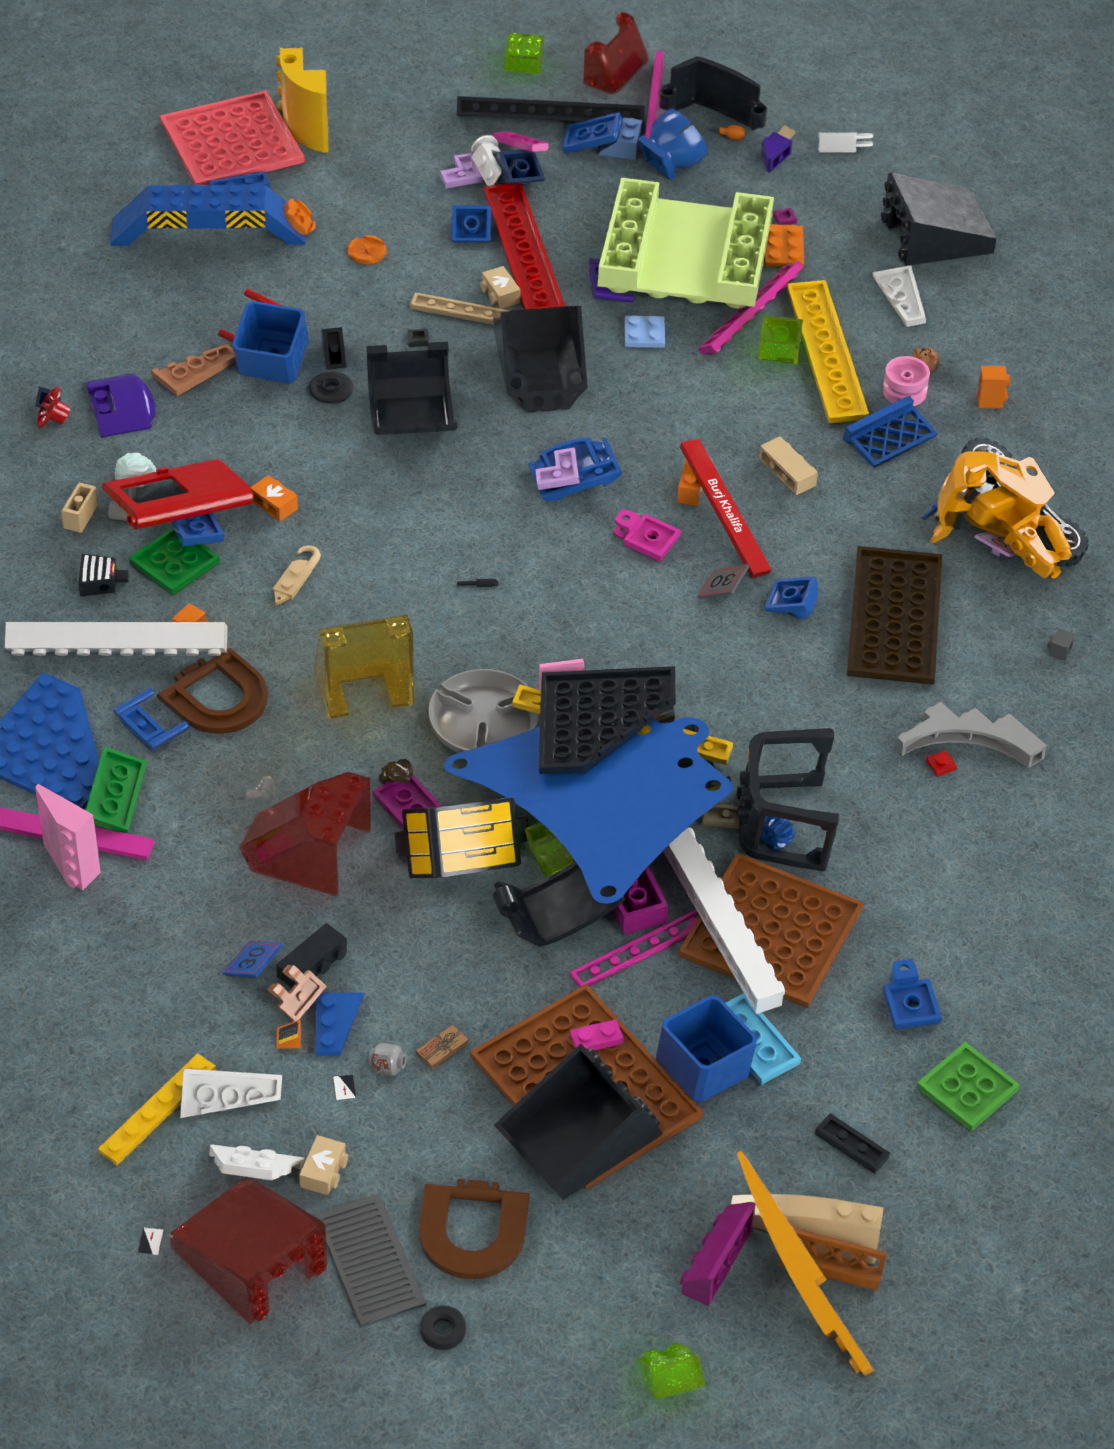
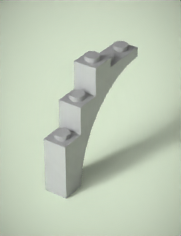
M941 702L927 708L923 715V722H919L911 730L901 733L897 738L896 751L903 756L915 749L931 744L947 742L970 743L1000 751L1014 758L1026 768H1030L1043 760L1047 747L1046 744L1011 714L998 718L992 723L976 708L969 712H964L960 717H957Z

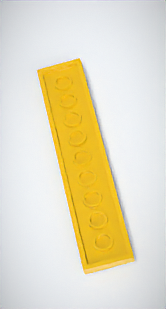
M826 280L788 283L787 292L828 423L859 421L869 416Z

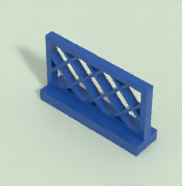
M909 395L847 426L842 439L847 444L851 443L860 455L875 468L937 436L938 433L913 406L914 400ZM911 413L915 417L916 422L905 420V416ZM889 424H901L900 430L889 428ZM904 425L915 427L914 433L903 431ZM918 428L924 429L927 432H929V434H917ZM873 432H885V437L873 436ZM888 433L899 435V441L887 439ZM902 436L913 438V442H901ZM857 440H869V446L862 445ZM872 441L883 443V449L871 447ZM886 444L898 446L896 451L886 450ZM870 452L882 454V458L875 461L871 457Z

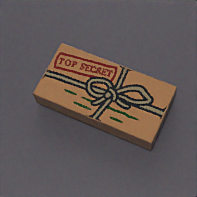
M452 1025L416 1050V1055L431 1069H434L469 1044V1039Z

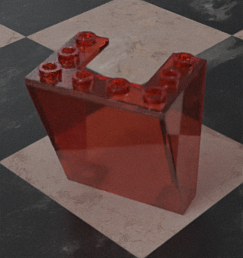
M244 1177L169 1234L171 1248L249 1325L256 1320L261 1321L267 1316L270 1310L268 1283L274 1278L281 1277L292 1264L299 1263L304 1258L305 1277L308 1279L313 1275L319 1276L328 1265L325 1223L251 1177Z

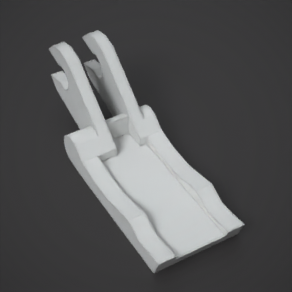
M818 133L819 152H856V147L873 146V143L870 141L857 142V139L873 138L871 133Z

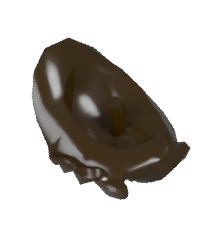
M400 759L397 762L389 761L384 768H381L382 773L379 775V781L382 785L385 782L409 781L413 775V766L407 759Z

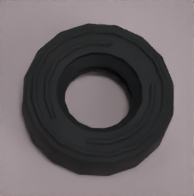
M439 1305L429 1309L422 1317L420 1334L423 1341L429 1347L436 1350H449L455 1348L466 1335V1322L463 1315L456 1308ZM438 1321H448L452 1324L453 1330L448 1335L442 1336L434 1332L433 1326Z

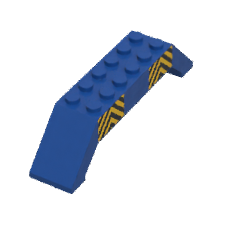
M266 185L147 186L112 218L110 246H130V243L147 229L266 228L286 242V245H305L306 235L298 233L290 225L283 210L286 201Z

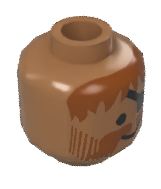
M931 347L916 348L912 356H909L923 361L929 367L930 373H933L939 367L938 352H935Z

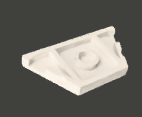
M211 1144L209 1153L210 1157L215 1156L214 1162L219 1166L222 1173L274 1180L281 1175L291 1173L292 1167L302 1169L305 1159L304 1157L275 1154V1151L268 1149L254 1151L247 1146L233 1148Z

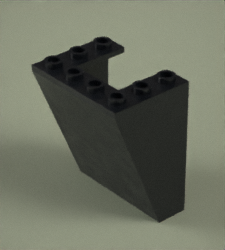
M888 173V178L884 185L886 194L883 197L884 210L881 212V221L886 223L888 229H891L893 218L898 217L901 219L903 234H900L901 249H898V256L900 260L904 261L906 266L994 253L997 238L972 189Z
M582 1044L576 1047L494 1124L498 1131L562 1200L663 1134L658 1128L660 1122L648 1108L647 1104L639 1096L633 1097L620 1080L615 1083L611 1078L614 1074L600 1059L601 1057L592 1047L587 1050Z

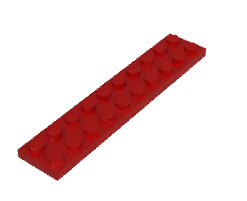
M522 183L485 186L484 195L488 206H491V215L513 280L521 289L520 300L523 309L565 306Z

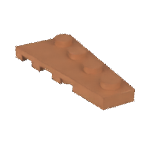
M228 344L203 352L202 356L187 357L186 361L176 364L173 362L167 364V368L161 370L158 368L152 369L151 376L175 396H179L236 363L234 351Z

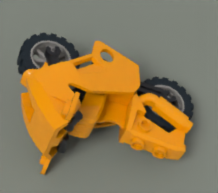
M988 438L969 440L956 459L952 471L948 474L940 490L938 514L941 524L934 529V535L930 542L933 544L945 538L952 529L960 530L965 518L975 527L1005 537L1004 542L1010 545L1014 553L1020 556L1028 567H1031L1035 573L1044 579L1048 576H1051L1052 579L1057 578L1061 573L1060 567H1063V565H1066V567L1077 565L1089 547V544H1087L1089 541L1088 537H1085V531L1080 529L1076 522H1071V519L1067 517L1066 519L1062 518L1061 515H1057L1046 504L1053 497L1054 491L1035 460L1031 457L1022 461L1012 459L1013 455L1006 451V447L1000 446L997 441L992 442ZM1026 468L1034 470L1036 476L1029 475Z

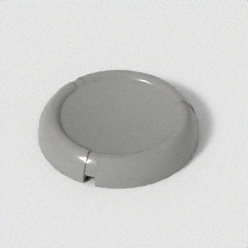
M492 669L469 670L448 678L441 684L440 691L437 689L434 691L429 702L428 711L433 732L446 747L456 753L492 744L537 728L540 714L513 707V700L519 684L529 686L516 676Z

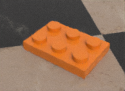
M770 225L765 250V267H784L787 264L799 261L804 268L803 226Z

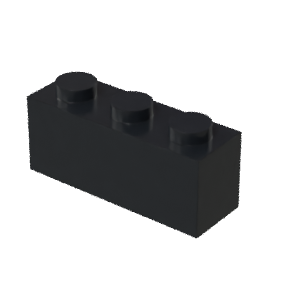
M325 923L276 964L277 977L292 988L296 982L282 973L287 965H295L303 974L307 970H310L316 977L319 974H325L334 961H340L345 957L347 953V938L328 923Z

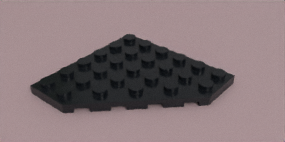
M675 666L542 672L539 774L586 772L676 704Z

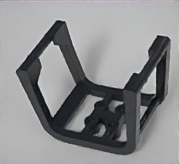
M833 729L761 732L750 740L746 771L740 772V786H737L736 798L738 799L739 842L742 850L754 859L817 871H825L827 869L839 823V813L807 810L770 803L761 797L760 789L822 786L828 754L831 753L834 741ZM811 743L819 753L816 769L809 773L759 776V761L763 745ZM769 815L820 826L822 830L826 831L823 848L817 847L805 855L760 847L759 841L765 816Z

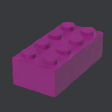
M647 867L624 894L625 901L612 910L623 935L667 923L668 904L649 867Z

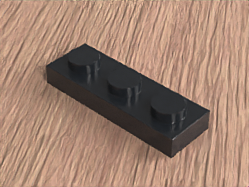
M831 1113L815 1129V1135L874 1174L889 1159V1151Z

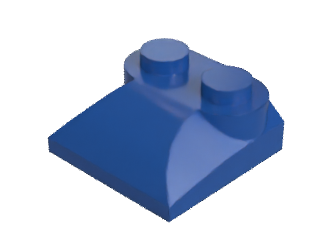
M452 205V242H490L491 206Z
M816 577L776 579L765 610L768 612L792 613L793 617L797 619L807 618L812 613L818 597V581Z

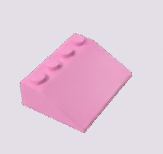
M38 784L35 786L44 846L65 879V882L72 888L78 887L84 890L101 873L93 814Z

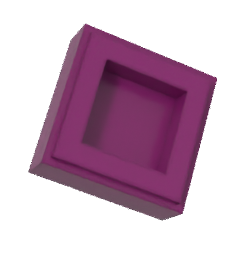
M791 208L775 210L772 213L778 225L797 223V218Z

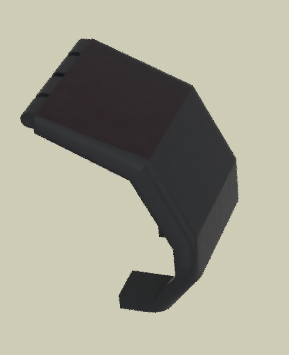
M448 341L429 342L427 350L387 352V345L366 346L371 421L375 434L440 432L457 429V422L453 417L450 393Z

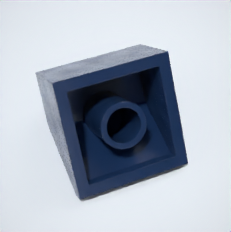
M527 150L498 152L496 161L501 168V175L498 177L499 182L518 184L545 181V176L535 152Z

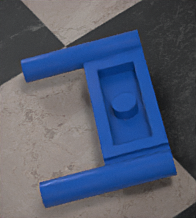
M148 688L114 708L113 711L117 717H120V721L146 747L149 746L151 750H154L188 730L189 725L186 721H183L165 732L139 706L140 703L155 695L152 688Z

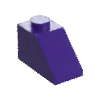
M775 132L764 138L761 145L767 172L773 171L791 154L792 140Z

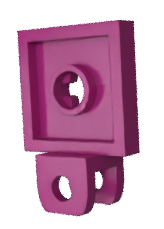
M621 510L615 518L617 527L613 533L617 537L624 539L623 545L659 562L662 561L681 536V530L645 513L640 518V515L632 511ZM627 517L629 520L625 521L622 518Z

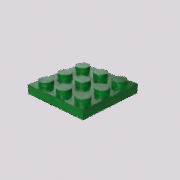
M173 527L129 557V564L171 595H175L220 563V556L203 544L182 546Z

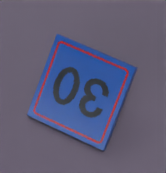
M249 941L222 973L226 976L257 978L283 947V944Z

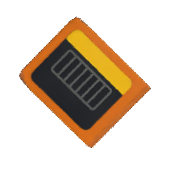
M301 1020L293 1021L277 1028V1049L301 1048Z

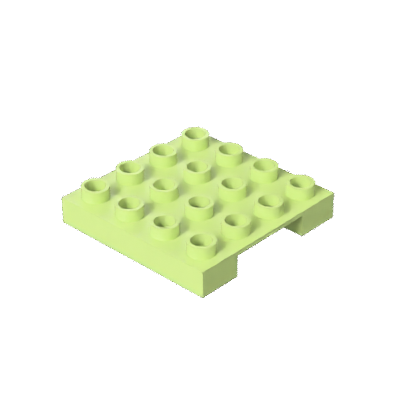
M621 178L599 264L598 286L608 287L615 293H625L631 290L646 292L654 298H664L669 295L684 297L693 303L715 301L726 303L731 308L755 307L772 219L774 197L736 192L733 208L658 199L659 182Z

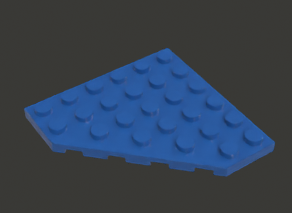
M43 672L0 720V779L36 795L35 786L39 784L78 807L85 809L99 764V758L80 688Z

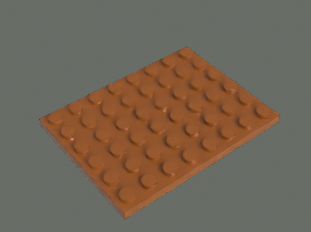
M587 984L470 1051V1058L510 1104L514 1106L575 1049L570 1037V1030L617 1020L624 1038L623 1044L595 1050V1052L614 1074L611 1077L616 1083L620 1080L633 1097L639 1096L647 1104L648 1108L660 1122L658 1128L663 1134L585 1185V1190L704 1118L703 1110L685 1093Z

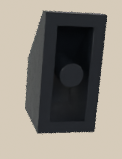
M342 327L320 330L326 369L347 367Z

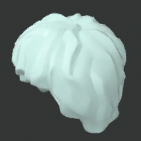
M127 453L118 459L116 463L115 479L119 480L156 472V467L151 460L140 453ZM148 484L139 485V486H135V487H136V489H137V488L146 486V485H148Z

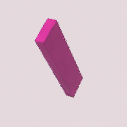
M509 131L492 134L500 143L530 152L548 150V143Z

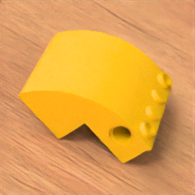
M280 48V55H276L277 67L280 66V70H277V82H281V85H278V97H282V100L278 101L279 112H283V120L298 143L312 150L328 153L326 70H303V48Z

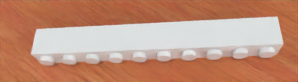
M6 622L5 648L8 652H11V655L22 656L24 652H33V655L44 656L46 652H55V655L66 656L68 652H77V655L88 656L90 652H98V655L110 656L112 652H120V655L132 656L134 652H142V655L154 656L155 652H164V655L176 656L177 652H186L188 656H198L199 653L220 656L221 653H227V625L225 622Z
M688 827L663 850L666 858L754 1012L758 1014L782 1006L783 995H785L782 982L777 981L772 965L766 962L761 946H757L754 941L753 932L751 929H747L742 913L740 911L737 912L732 896L726 893L722 879L718 878L715 874L713 863L707 860L703 846L697 843L693 829Z

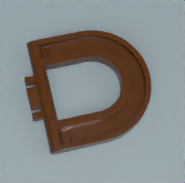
M231 648L227 649V653H221L220 656H216L208 662L203 658L197 660V664L194 662L183 669L181 674H175L174 679L176 682L157 694V698L183 721H186L189 726L199 731L214 734L231 733L248 727L262 715L268 698L267 686L262 675ZM218 669L243 691L244 695L240 703L230 709L212 710L202 705L185 689Z
M458 1179V1186L425 1184L419 1223V1238L424 1254L435 1267L454 1277L481 1279L502 1272L517 1259L525 1240L530 1193L498 1190V1182H492V1187L489 1189L488 1181L468 1180V1186H464L465 1179ZM450 1198L502 1203L498 1235L491 1245L481 1250L467 1251L451 1243L446 1234Z

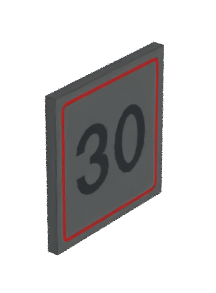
M746 564L714 569L697 597L703 599L733 594L750 566Z

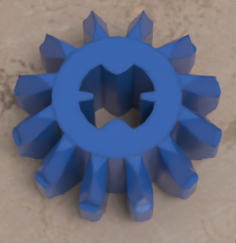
M766 815L761 833L763 843H767L769 848L774 847L776 850L788 846L796 833L792 828L794 824L790 823L788 819Z

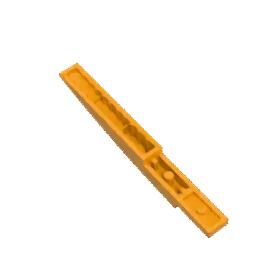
M739 1151L737 1156L759 1213L779 1256L804 1302L828 1339L838 1335L835 1341L843 1352L848 1350L852 1356L849 1362L856 1373L862 1372L865 1376L874 1371L872 1366L819 1287L827 1279L742 1151Z

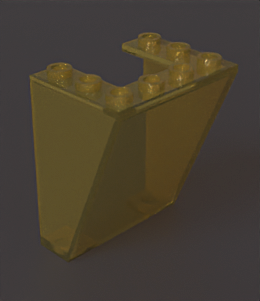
M408 614L319 629L314 673L327 719L349 716L341 683L381 676L384 677L392 708L414 705L413 630Z

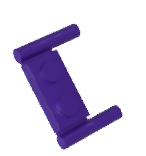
M589 258V275L594 298L632 303L634 295L615 293L608 287L598 286V272L601 259Z

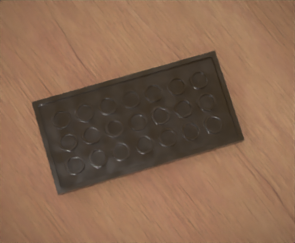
M865 546L857 547L847 676L934 685L942 554Z

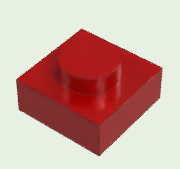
M946 750L926 757V762L936 777L955 771L957 765Z

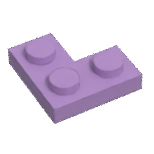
M472 153L454 156L456 168L440 171L445 188L482 182V175L472 159Z
M575 448L554 451L556 466L535 469L538 490L580 483Z

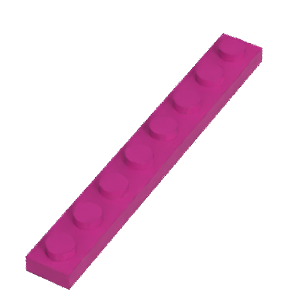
M797 261L785 265L757 292L755 307L745 306L740 308L698 348L700 353L703 355L710 353L712 355L720 351L722 344L729 342L734 333L743 329L744 323L752 320L756 312L765 308L766 302L774 299L778 291L787 287L786 283L798 276L797 273L803 268L801 263Z

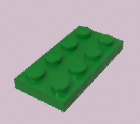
M104 746L85 811L93 814L94 825L112 831L128 832L147 764L146 760Z

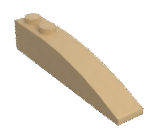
M752 1194L733 1195L731 1205L745 1202L755 1203ZM771 1194L792 1228L877 1250L883 1207L822 1197ZM756 1206L753 1227L767 1231ZM818 1244L814 1246L818 1253L826 1254L830 1252L826 1245ZM844 1250L839 1253L845 1260L855 1258L851 1251ZM869 1256L864 1261L866 1264L875 1265L876 1258Z

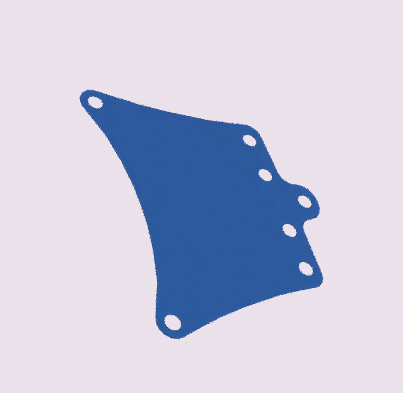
M684 717L671 723L652 721L648 724L651 727V731L648 734L641 735L636 733L586 772L539 774L540 727L492 744L454 754L446 759L444 763L445 770L452 775L484 785L506 798L514 797L517 805L537 818L566 847L582 870L592 897L599 903L605 904L616 902L622 898L642 872L671 842L695 820L727 797L733 790V784L730 780L698 754L697 748L708 737L709 728L705 722L693 717ZM688 725H696L699 727V731L694 735H687L684 733V728ZM682 758H690L693 760V765L688 768H681L678 766V761ZM457 759H465L467 766L462 769H455L452 763ZM711 780H717L721 783V787L716 791L707 790L705 785ZM605 886L616 888V894L611 897H603L600 891Z

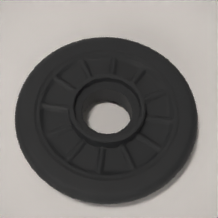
M335 371L320 373L309 384L310 394L316 400L323 403L342 402L352 394L354 388L352 380L347 375ZM330 385L336 386V388L334 389H328L326 387Z

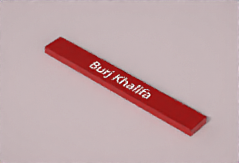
M700 439L681 442L679 447L739 557L744 565L748 564L750 566L747 570L750 577L754 578L769 574L772 570Z

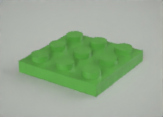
M964 1042L919 1080L916 1088L972 1132L1020 1089V1084L972 1046Z

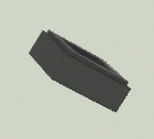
M428 329L408 330L409 347L428 346Z

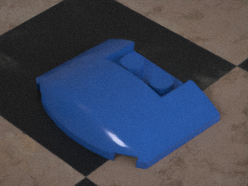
M591 437L563 442L540 453V458L534 464H532V461L528 463L537 484L535 469L556 466L554 451L575 448L580 483L539 490L543 500L547 501L564 499V496L600 484L605 487L622 475L619 464L606 438H602V442L591 441Z

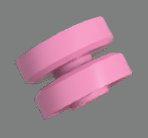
M903 356L892 359L887 364L885 370L884 397L889 402L895 403L910 395L914 400L913 406L921 404L927 395L930 377L929 367L915 357Z

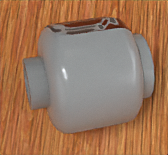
M379 1043L375 1048L371 1049L369 1066L372 1067L375 1073L396 1076L401 1069L405 1068L406 1055L403 1054L400 1046Z

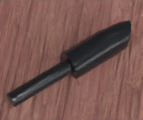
M496 579L457 581V586L476 585V587L498 586V581Z

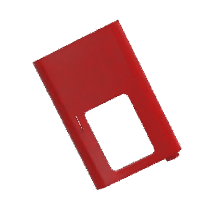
M220 459L171 469L168 467L156 469V472L104 482L102 484V490L128 514V524L135 530L247 506L253 503V493L250 486ZM171 479L186 493L136 503L122 489Z

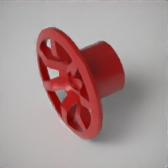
M54 387L44 399L38 412L37 427L42 428L49 419L60 425L67 419L70 406L59 401V387Z

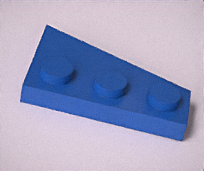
M364 992L321 993L317 997L316 1056L341 1055L353 1021L363 1001Z

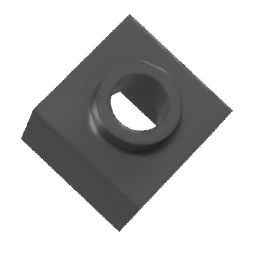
M1059 628L1056 635H1051L1047 645L1050 648L1049 656L1066 661L1073 647L1075 634Z

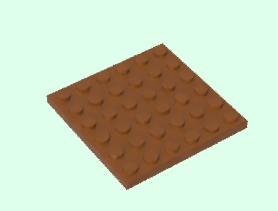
M737 853L722 877L724 889L727 894L732 896L737 912L740 911L742 913L747 929H751L753 932L754 941L757 946H761L766 962L772 965L777 981L782 982L785 989L783 999L809 1008L864 908V902ZM699 916L679 949L678 956L736 979Z

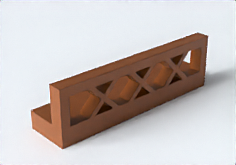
M793 1228L798 1237L805 1243L804 1246L826 1278L878 1291L887 1252ZM818 1244L826 1245L830 1252L826 1254L818 1253L814 1246ZM844 1250L851 1251L855 1258L845 1260L839 1253ZM869 1256L880 1259L878 1268L868 1266L864 1259ZM780 1257L778 1265L785 1267Z

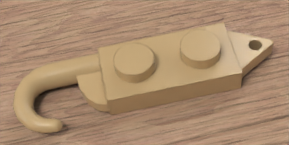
M307 545L298 549L297 554L309 551L313 555L309 561L295 560L291 562L273 588L276 605L289 599L292 600L309 577L321 557L320 551L316 547Z

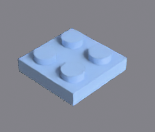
M625 316V347L665 348L664 316Z

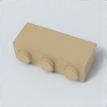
M779 436L760 445L759 459L795 495L816 486L818 476L816 469L811 467L802 455L798 454L782 437Z

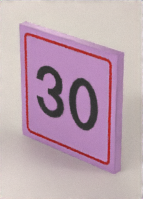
M993 532L976 534L974 537L992 547V553L998 557L1000 553L1007 557L1016 555L1010 545L1004 542L1005 537Z

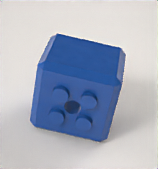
M256 301L247 303L232 344L237 370L240 375L289 384L295 381L309 342L304 312L297 308Z
M710 995L663 1020L656 1061L693 1101L703 1102L749 1077L757 1036L720 997Z

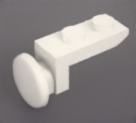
M486 135L478 138L473 143L471 151L473 154L472 159L487 186H492L501 175V168L493 155H498L500 150L496 138Z

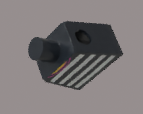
M91 554L81 555L78 582L80 596L115 593L116 583L129 582V570H117L114 557Z

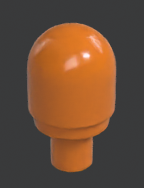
M728 125V128L720 127L719 134L727 135V138L731 140H742L745 136V130L738 125Z

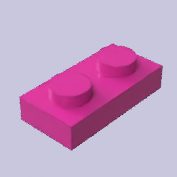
M616 1019L570 1030V1037L574 1048L582 1044L587 1050L590 1047L594 1050L623 1044L624 1038Z

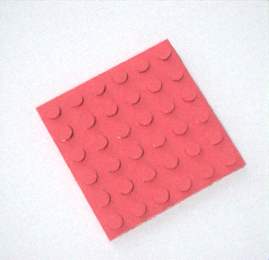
M267 91L160 116V122L194 185H210L209 181L269 172L305 163L302 151Z

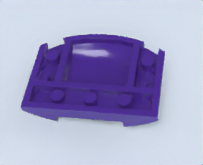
M134 373L85 382L101 438L151 428L152 424L150 422L155 417L154 398L145 382Z

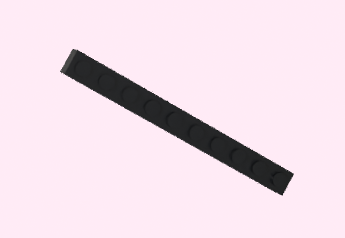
M457 96V115L582 122L620 112L622 118L642 120V125H644L645 105Z

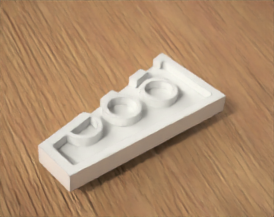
M911 265L873 272V278L906 327L926 323L925 313Z
M184 1069L180 1118L280 1100L282 1075Z

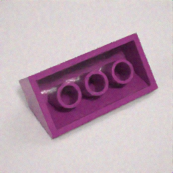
M745 1202L727 1205L722 1214H717L713 1222L714 1228L712 1232H707L704 1236L701 1251H696L693 1255L690 1270H685L681 1276V1294L710 1306L753 1230L756 1203Z

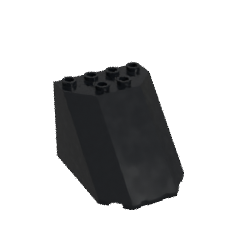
M581 305L493 312L494 334L507 395L529 413L570 409L588 387Z

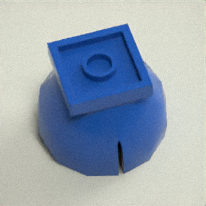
M673 108L660 114L654 121L649 138L642 135L638 139L645 160L669 180L676 177L675 169L692 167L707 155V146L693 124L680 134L691 122Z

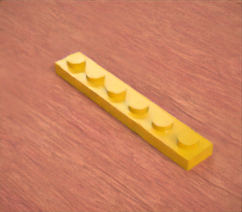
M197 1053L98 1148V1152L115 1165H118L181 1104L183 1070L216 1071V1065Z

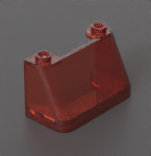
M622 11L616 17L619 33L607 45L595 41L584 50L583 84L609 94L620 92L648 62V52L634 17Z

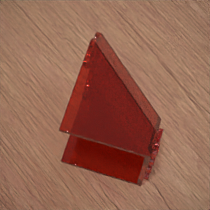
M346 772L319 781L257 813L244 840L239 846L250 870L337 897L339 894L337 844L346 826L369 833L371 831L370 778Z

